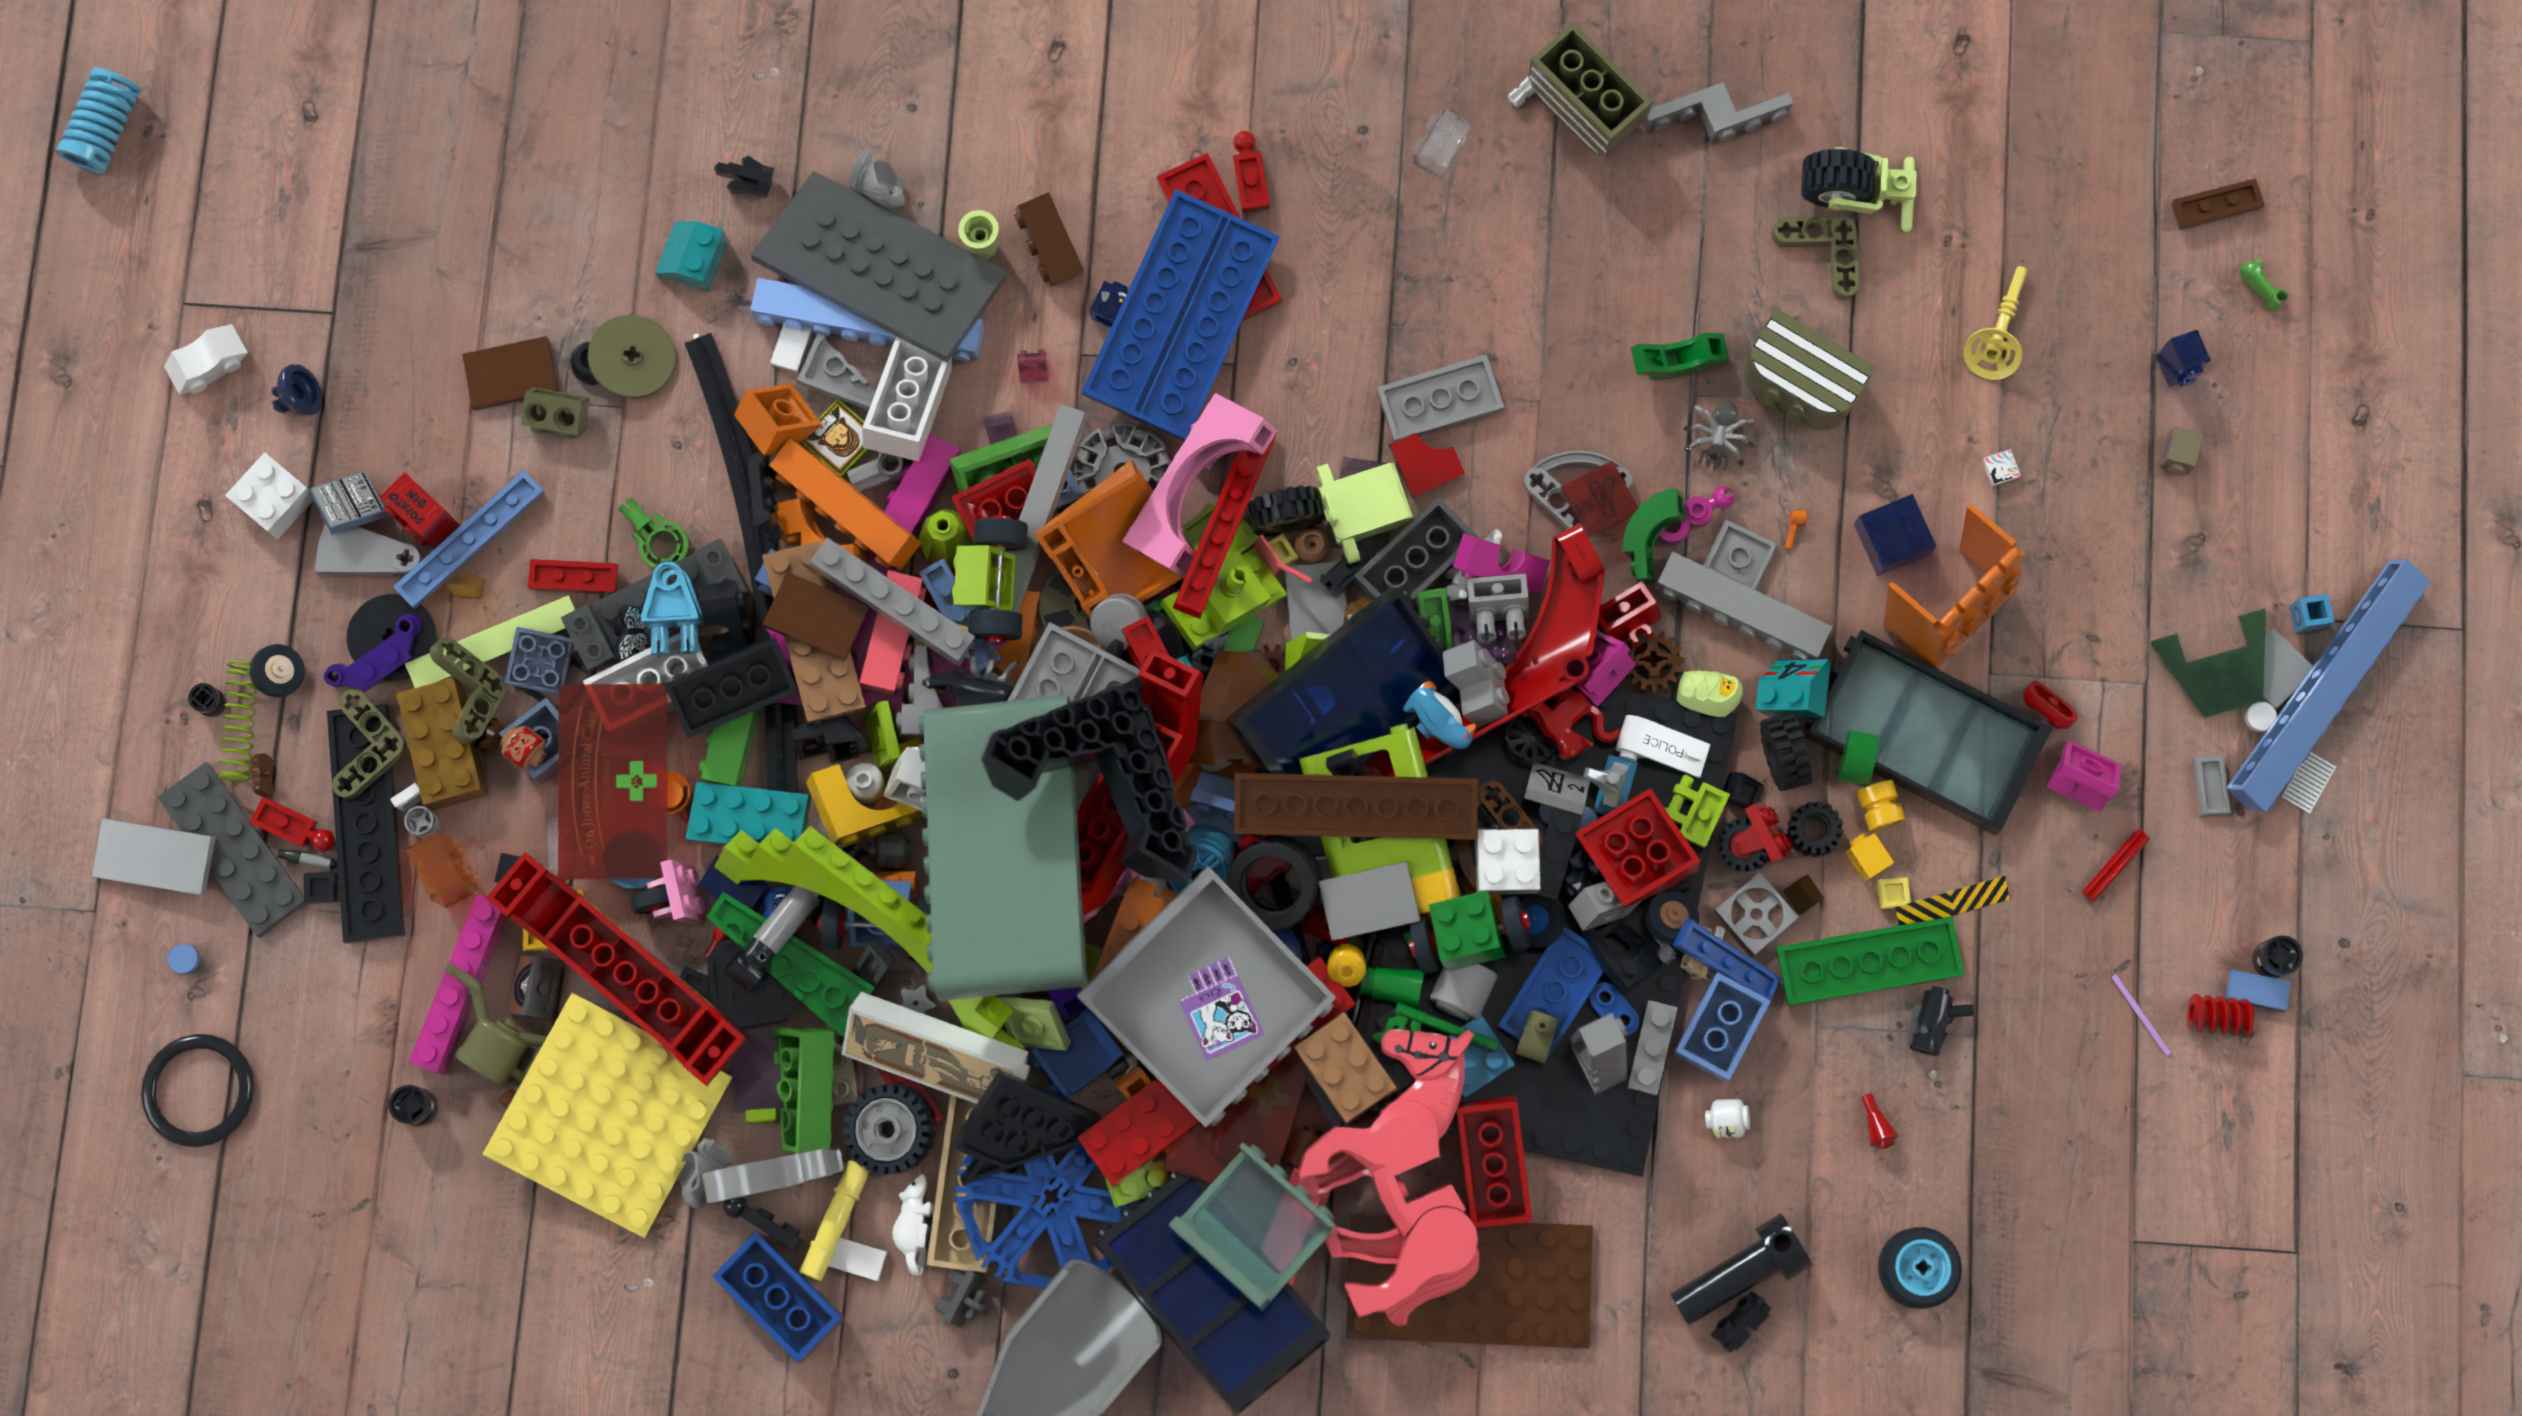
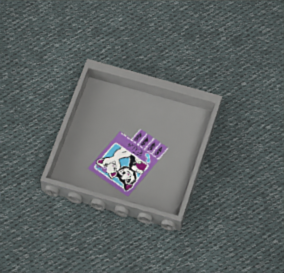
M1206 866L1087 983V986H1084L1076 994L1205 1127L1209 1124L1215 1126L1226 1115L1223 1110L1231 1102L1237 1104L1248 1093L1245 1088L1253 1080L1258 1083L1270 1071L1267 1066L1274 1059L1280 1061L1291 1050L1288 1045L1296 1037L1300 1040L1305 1037L1313 1028L1310 1023L1318 1015L1321 1018L1326 1016L1333 1009L1334 1004L1332 1001L1336 998L1209 866Z

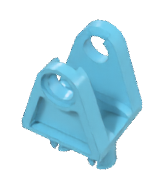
M663 562L654 570L641 614V622L648 629H651V655L670 654L669 628H680V653L690 654V651L692 653H699L698 627L705 626L700 602L691 578L674 562ZM666 569H673V570H670V571L665 572L664 575L662 576L663 572H664ZM677 575L675 583L668 585L670 578Z

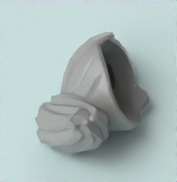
M862 150L850 173V189L861 196L869 197L874 203L894 213L899 212L905 206V196L903 194L905 181L896 176L892 167L887 162L881 160L872 162L870 151Z
M702 1139L701 1143L698 1144V1152L688 1151L683 1155L682 1162L686 1161L677 1180L682 1188L683 1201L690 1207L700 1208L707 1201L702 1173L727 1168L731 1164L730 1152L722 1145L716 1143L714 1139Z

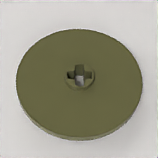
M623 315L608 320L596 330L588 348V363L595 380L608 392L624 398H642L659 391L668 382L675 366V349L670 336L656 322L638 315ZM630 351H634L635 356L640 358H635L634 362H628V357L624 355H629Z

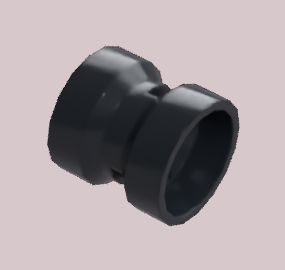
M207 683L195 685L188 696L190 706L207 717L220 715L225 709L224 704L227 702L225 695L220 690Z

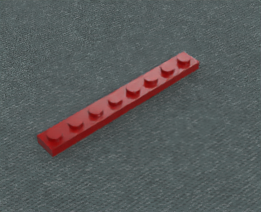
M1277 433L1263 455L1253 451H1238L1176 597L1173 609L1201 619Z

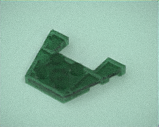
M2265 608L2237 617L2246 644L2244 647L2187 663L2177 634L2150 642L2152 648L2158 653L2165 666L2174 675L2203 718L2263 701Z

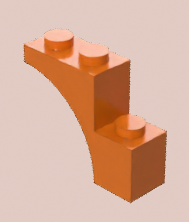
M799 498L777 503L779 511L776 512L777 522L784 531L781 540L790 546H800L820 541L821 545L823 544L826 537L817 524L813 505ZM854 544L839 545L863 562H868L867 552Z

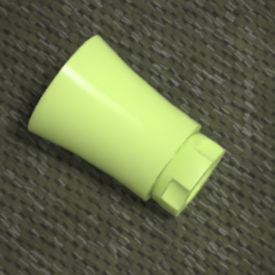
M983 210L967 213L959 223V236L966 244L969 252L988 261L990 257L996 255L998 249V222L992 214Z

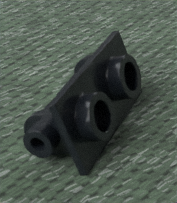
M1751 1291L1738 1301L1736 1308L1727 1317L1718 1322L1711 1336L1722 1343V1346L1729 1353L1733 1350L1737 1351L1751 1336L1744 1327L1748 1324L1756 1331L1770 1316L1768 1312L1772 1308L1765 1302L1764 1298Z

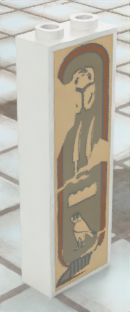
M860 992L849 1008L841 1055L976 1104L979 1102L999 1069L1023 1080L1027 1079L1030 1065L1026 1064L1028 1051L864 992Z

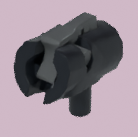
M1932 986L1931 990H1925L1921 1004L1912 1007L1908 1034L1909 1048L1926 1055H1939L1940 1049L1948 1035L1945 1032L1947 1025L1952 1023L1956 1017L1973 1016V1005L1952 1006L1954 998L1949 995V990L1942 987Z

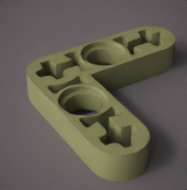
M1848 217L1782 218L1776 222L1772 230V238L1779 246H1829L1833 294L1841 300H1848L1855 296L1859 289L1860 281L1857 228L1852 219ZM1811 225L1818 226L1821 229L1822 235L1819 238H1811L1808 236L1806 228ZM1799 226H1802L1800 232L1801 238H1798L1799 232H1797ZM1839 226H1844V230L1849 232L1845 236V244L1840 245L1841 233L1836 231ZM1782 227H1787L1789 232L1797 233H1790L1788 238H1784V234L1779 232H1781ZM1839 252H1847L1850 254L1852 262L1848 265H1842L1837 261L1836 255ZM1848 272L1847 284L1852 285L1848 292L1844 291V287L1839 286L1844 278L1843 273Z
M444 637L431 646L430 656L435 664L472 691L452 727L453 734L459 742L470 744L483 734L506 694L507 684H504L505 679L458 642L452 638ZM444 648L447 650V652H446V655H447V656H445V655L443 654ZM464 663L473 668L474 676H469L465 673L463 669ZM475 702H479L484 706L485 715L476 711ZM470 721L475 722V723H473V724L471 725V727L469 728V733H468V732L466 731V730H467L466 724H468Z
M356 689L343 693L339 701L340 707L372 744L343 768L333 779L332 788L334 792L348 800L360 795L401 759L407 751L405 738L373 702ZM350 699H360L358 704L366 712L361 715L355 708L351 707L349 709L351 706ZM372 717H379L381 720V726L376 732H368L366 729V723ZM389 740L394 742L398 740L396 743L398 749L395 752L392 750L385 752L389 748L387 744ZM377 750L384 753L383 756L387 758L385 762L382 757L375 753ZM368 758H375L377 761V768L372 773H365L362 768L363 762ZM355 769L358 774L365 778L363 781L358 778L352 781L357 776L352 773ZM343 780L352 781L351 791L342 790L344 787Z

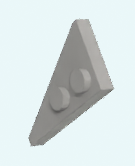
M818 332L797 379L798 385L869 411L876 392L855 367L848 364L845 357L826 341V337L822 333Z

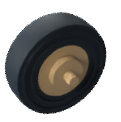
M273 644L262 648L254 655L249 672L254 686L261 693L271 697H284L300 687L304 679L305 667L302 658L294 649L282 644Z

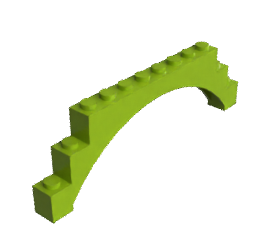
M809 826L795 842L775 828L760 844L741 830L723 848L714 867L737 885L742 880L777 881L819 893L839 902L879 927L902 946L928 974L933 972V962H929L927 954V944L932 943V933L927 931L926 914L813 827ZM995 995L948 1000L964 1029L1022 1050L1025 1049L1022 1044L1002 1030L1014 1010Z

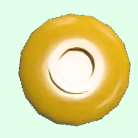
M1351 944L1339 945L1328 956L1327 973L1333 981L1341 983L1343 987L1355 986L1364 978L1366 973V958L1363 952L1356 946Z

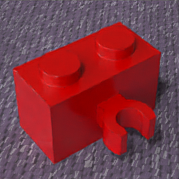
M1641 581L1601 605L1597 628L1600 632L1622 642L1631 638L1632 644L1638 648L1640 647L1638 635L1646 634L1650 640L1653 639V633L1649 626L1662 619L1656 600Z

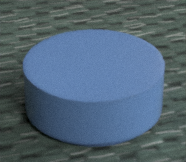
M188 944L175 946L168 955L170 968L174 972L183 975L193 973L199 967L201 961L199 951Z

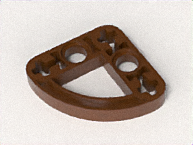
M1487 781L1478 788L1477 809L1482 805L1501 830L1537 829L1502 784L1497 781ZM1487 788L1491 791L1495 789L1499 791L1497 799L1501 804L1504 800H1507L1509 803L1503 806L1497 814L1493 810L1498 807L1493 799L1488 801L1485 799L1487 794L1485 789ZM1507 810L1515 811L1519 816L1517 825L1507 826L1502 820L1503 813ZM1538 830L1540 850L1543 845V836ZM1455 839L1456 854L1461 871L1469 885L1477 891V884L1475 882L1476 866H1474L1470 856L1468 839Z

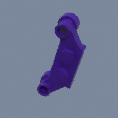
M414 613L400 616L396 622L395 632L391 637L349 666L338 663L328 667L324 673L325 682L333 687L352 686L360 687L363 692L367 691L404 665V663L414 658L410 652L414 637L421 632L423 627L421 618ZM405 621L410 623L409 630L404 628ZM334 671L338 674L337 681L332 676Z

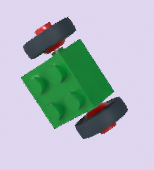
M1488 890L1429 904L1434 933L1427 919H1421L1410 924L1412 938L1409 941L1413 957L1417 958L1419 967L1424 974L1439 970V957L1440 962L1447 971L1506 957L1501 933L1504 932L1514 951L1530 948L1528 930L1531 929L1528 913L1523 912L1518 897L1512 896L1501 900L1502 918L1498 921L1495 903Z

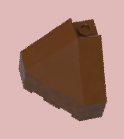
M1260 650L1249 652L1218 651L1202 688L1196 749L1188 763L1213 766L1226 765V763L1233 762L1242 763L1243 765L1258 764L1229 725L1226 718L1279 677ZM1287 686L1248 717L1247 720L1277 761H1282V763L1300 762L1299 759L1309 757L1310 715Z

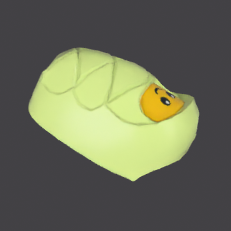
M1692 670L1684 672L1677 690V701L1682 706L1699 713L1715 717H1726L1740 704L1743 695L1742 683L1736 677L1715 671Z

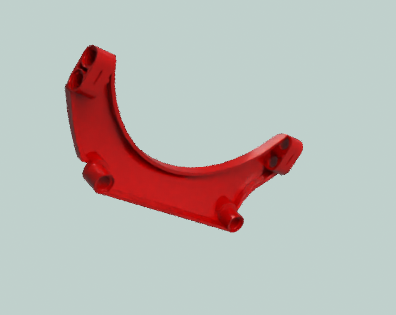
M1580 523L1552 537L1550 577L1539 615L1527 639L1513 659L1505 666L1506 678L1504 679V685L1509 696V703L1507 704L1508 715L1476 728L1472 735V740L1572 686L1583 683L1589 676L1590 669L1586 658L1592 656L1594 651L1606 571ZM1573 662H1579L1584 666V672L1578 677H1572L1567 672L1568 666ZM1461 703L1455 705L1460 712L1463 726L1471 725L1472 723L1462 714ZM1327 719L1345 746L1370 740L1387 726L1350 724ZM1420 721L1411 727L1415 728L1425 766L1456 750V748L1441 742L1433 736L1428 740L1416 727L1420 724ZM1317 722L1310 725L1309 756L1334 750V746ZM1385 749L1365 764L1374 776H1395L1390 754ZM1300 762L1287 763L1302 770Z

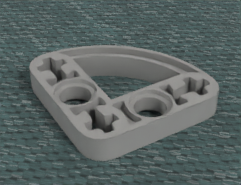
M1567 451L1549 456L1538 462L1527 471L1523 481L1525 491L1567 530L1574 526V518L1569 513L1566 518L1562 515L1568 511L1570 505H1577L1581 509L1583 502L1591 504L1590 498L1592 495L1589 491L1578 501L1549 472L1567 466L1596 468L1606 473L1598 481L1600 486H1602L1605 476L1613 478L1612 476L1617 478L1623 476V484L1625 486L1618 484L1614 488L1613 495L1616 496L1613 497V505L1630 488L1632 476L1623 465L1605 455L1589 451ZM1540 476L1542 478L1541 484L1546 490H1548L1550 485L1553 487L1548 491L1545 498L1541 497L1544 490L1540 486L1536 485L1534 488L1531 486V477L1537 479ZM1608 480L1604 493L1610 502V492L1607 489L1612 485V481ZM1595 484L1592 487L1593 492L1595 494H1601L1597 485ZM1556 494L1563 496L1566 501L1565 506L1560 509L1552 507L1549 502L1551 496ZM1606 504L1604 507H1605V512L1607 513V511L1609 510V507H1608V505ZM1589 505L1584 506L1582 516L1585 518L1583 522L1585 526L1581 525L1585 533L1603 517L1600 509L1593 505L1591 512L1588 511ZM1573 508L1571 513L1579 518L1575 508Z

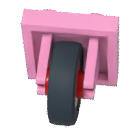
M672 859L660 862L663 878L646 883L647 890L639 892L630 898L632 910L635 914L652 913L654 918L658 919L673 916V920L691 925L705 922L703 914L706 912V907L697 889L699 876L696 869L686 863Z

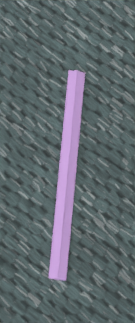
M2116 974L2112 976V980L2165 1056L2169 1055L2171 1052Z

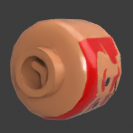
M527 726L512 727L506 732L500 742L502 756L521 770H526L531 766L538 767L546 757V753L543 752L546 745L545 740Z

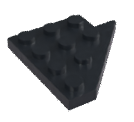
M999 1069L951 1144L955 1150L973 1157V1160L963 1173L964 1179L970 1183L1081 1144L1077 1137L1098 1123L1101 1117L1092 1109Z

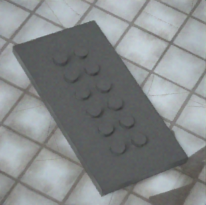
M814 171L751 254L752 261L945 362H948L1008 277L1006 270Z

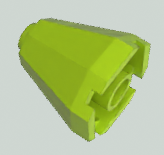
M946 507L924 518L917 538L922 542L919 547L928 564L932 565L944 558L950 569H955L954 558L957 555V546H975L959 512Z

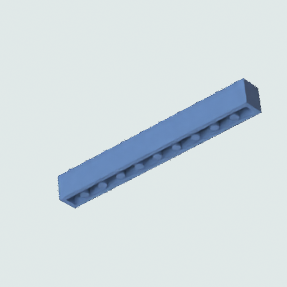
M2408 559L2388 561L2226 787L2249 810L2267 812L2268 809L2275 805L2277 796L2292 781L2297 768L2309 757L2312 747L2317 740L2325 735L2327 726L2342 711L2343 704L2347 698L2357 690L2362 677L2375 665L2377 656L2392 641V635L2407 620L2408 613L2415 603L2424 596L2425 589L2431 581Z

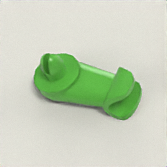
M2258 258L2252 263L2244 262L2239 269L2242 279L2266 300V306L2269 310H2279L2282 303L2278 299L2286 300L2289 294L2284 289L2276 290L2265 278V274L2262 271L2264 261L2258 264L2260 261Z

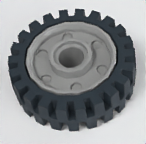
M880 1085L864 1091L849 1106V1114L845 1115L844 1118L846 1127H843V1134H846L847 1138L844 1142L850 1148L849 1154L857 1159L856 1162L860 1166L864 1165L866 1170L876 1172L877 1174H897L914 1168L928 1155L927 1151L933 1145L931 1142L932 1138H935L936 1131L933 1130V1125H936L935 1118L931 1117L933 1112L930 1106L925 1104L927 1101L917 1095L916 1091L902 1085ZM888 1121L895 1128L891 1138L884 1131V1126Z

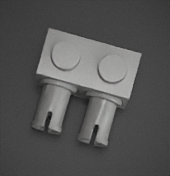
M1526 574L1467 578L1470 623L1477 622L1478 640L1486 642L1485 634H1488L1489 642L1494 641L1497 637L1494 621L1506 620L1507 637L1509 639L1515 640L1516 631L1518 639L1524 638L1526 636L1524 618H1529Z

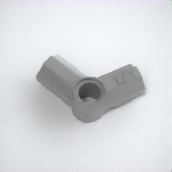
M879 452L878 459L847 471V475L852 486L863 494L887 483L897 484L901 482L900 476L905 467V458ZM890 463H897L899 465L894 471L889 472L885 470V467Z

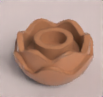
M1318 528L1304 529L1297 535L1294 542L1295 553L1298 558L1310 564L1319 563L1330 552L1329 537ZM1310 543H1314L1315 546L1310 547Z

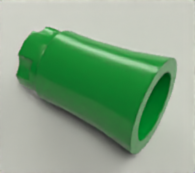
M1377 966L1376 968L1366 967V973L1361 982L1360 994L1372 996V999L1396 1004L1400 1002L1419 1010L1425 974L1421 969L1408 970Z

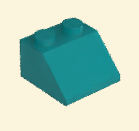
M699 221L675 222L655 274L709 292L729 242L724 230Z

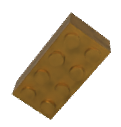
M453 677L396 693L423 805L433 811L489 795L479 752L475 748L476 740L470 744H463L455 738L452 730L454 722L466 703L462 684ZM470 721L468 724H466V726H467V730H466V731H467L468 733H469V728H470L471 725H472V724H471V721Z

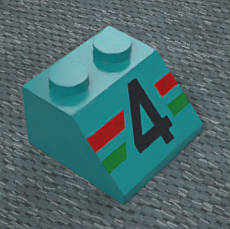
M1828 659L1776 660L1758 682L1755 710L1770 718L1789 712L1795 718H1825L1831 661Z

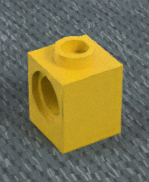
M1864 833L1849 842L1851 848L1845 852L1864 882L1894 864V861L1875 833L1868 837Z

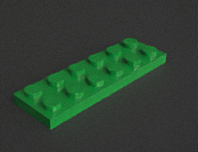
M1953 917L1777 946L1775 948L1787 1006L1957 978L1965 975Z

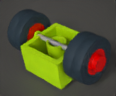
M1004 515L977 519L974 526L975 546H957V555L954 558V568L956 571L955 584L952 588L953 605L971 610L969 613L968 632L974 635L976 639L986 640L985 642L990 644H1003V641L1019 640L1022 636L1021 626L1023 617L1022 614L1013 611L1016 555L1006 551L1026 548L1028 525L1023 521L1011 519V517Z

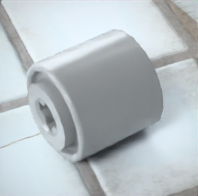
M1480 964L1450 971L1443 967L1430 995V999L1436 1003V1007L1455 1017L1467 1021L1468 1019L1478 1020L1498 975Z

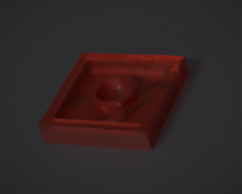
M1613 461L1562 485L1560 488L1588 539L1631 518L1638 509Z

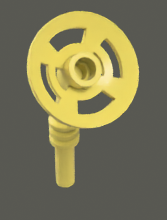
M2017 266L2007 296L2002 298L2001 308L1998 309L2000 315L1996 327L1976 331L1965 343L1963 351L1965 363L1973 373L1982 378L1991 380L2003 379L2012 375L2020 366L2022 360L2021 346L2017 339L2007 332L2010 319L2015 316L2016 306L2019 305L2017 299L2028 269ZM1978 338L1981 339L1977 344L1976 353L1972 354L1973 343ZM1983 343H1986L1985 350L1981 351V346ZM2003 350H2006V356L2002 358V352ZM2011 350H2015L2014 360L2010 365H2007L2006 362L2011 356ZM1983 359L1987 363L1996 364L1997 370L1984 368L1978 363Z

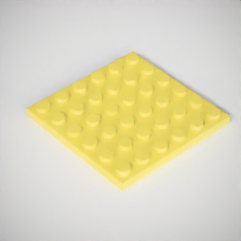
M571 993L486 1146L483 1155L645 1238L686 1161L682 1162L683 1155L688 1151H692L732 1076L720 1071L712 1082L705 1086L687 1071L670 1051L645 1030Z

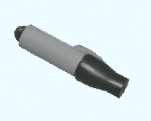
M279 849L277 858L295 864L328 870L337 866V863L332 858L304 853L298 850Z
M1130 1052L1117 1061L1106 1073L1111 1079L1122 1073L1127 1074L1139 1065V1059Z

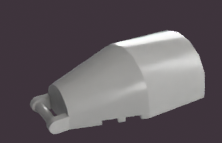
M1072 1259L1063 1266L1009 1330L977 1416H1098L1108 1408L1161 1346V1330L1155 1319L1135 1294L1119 1280L1086 1261Z

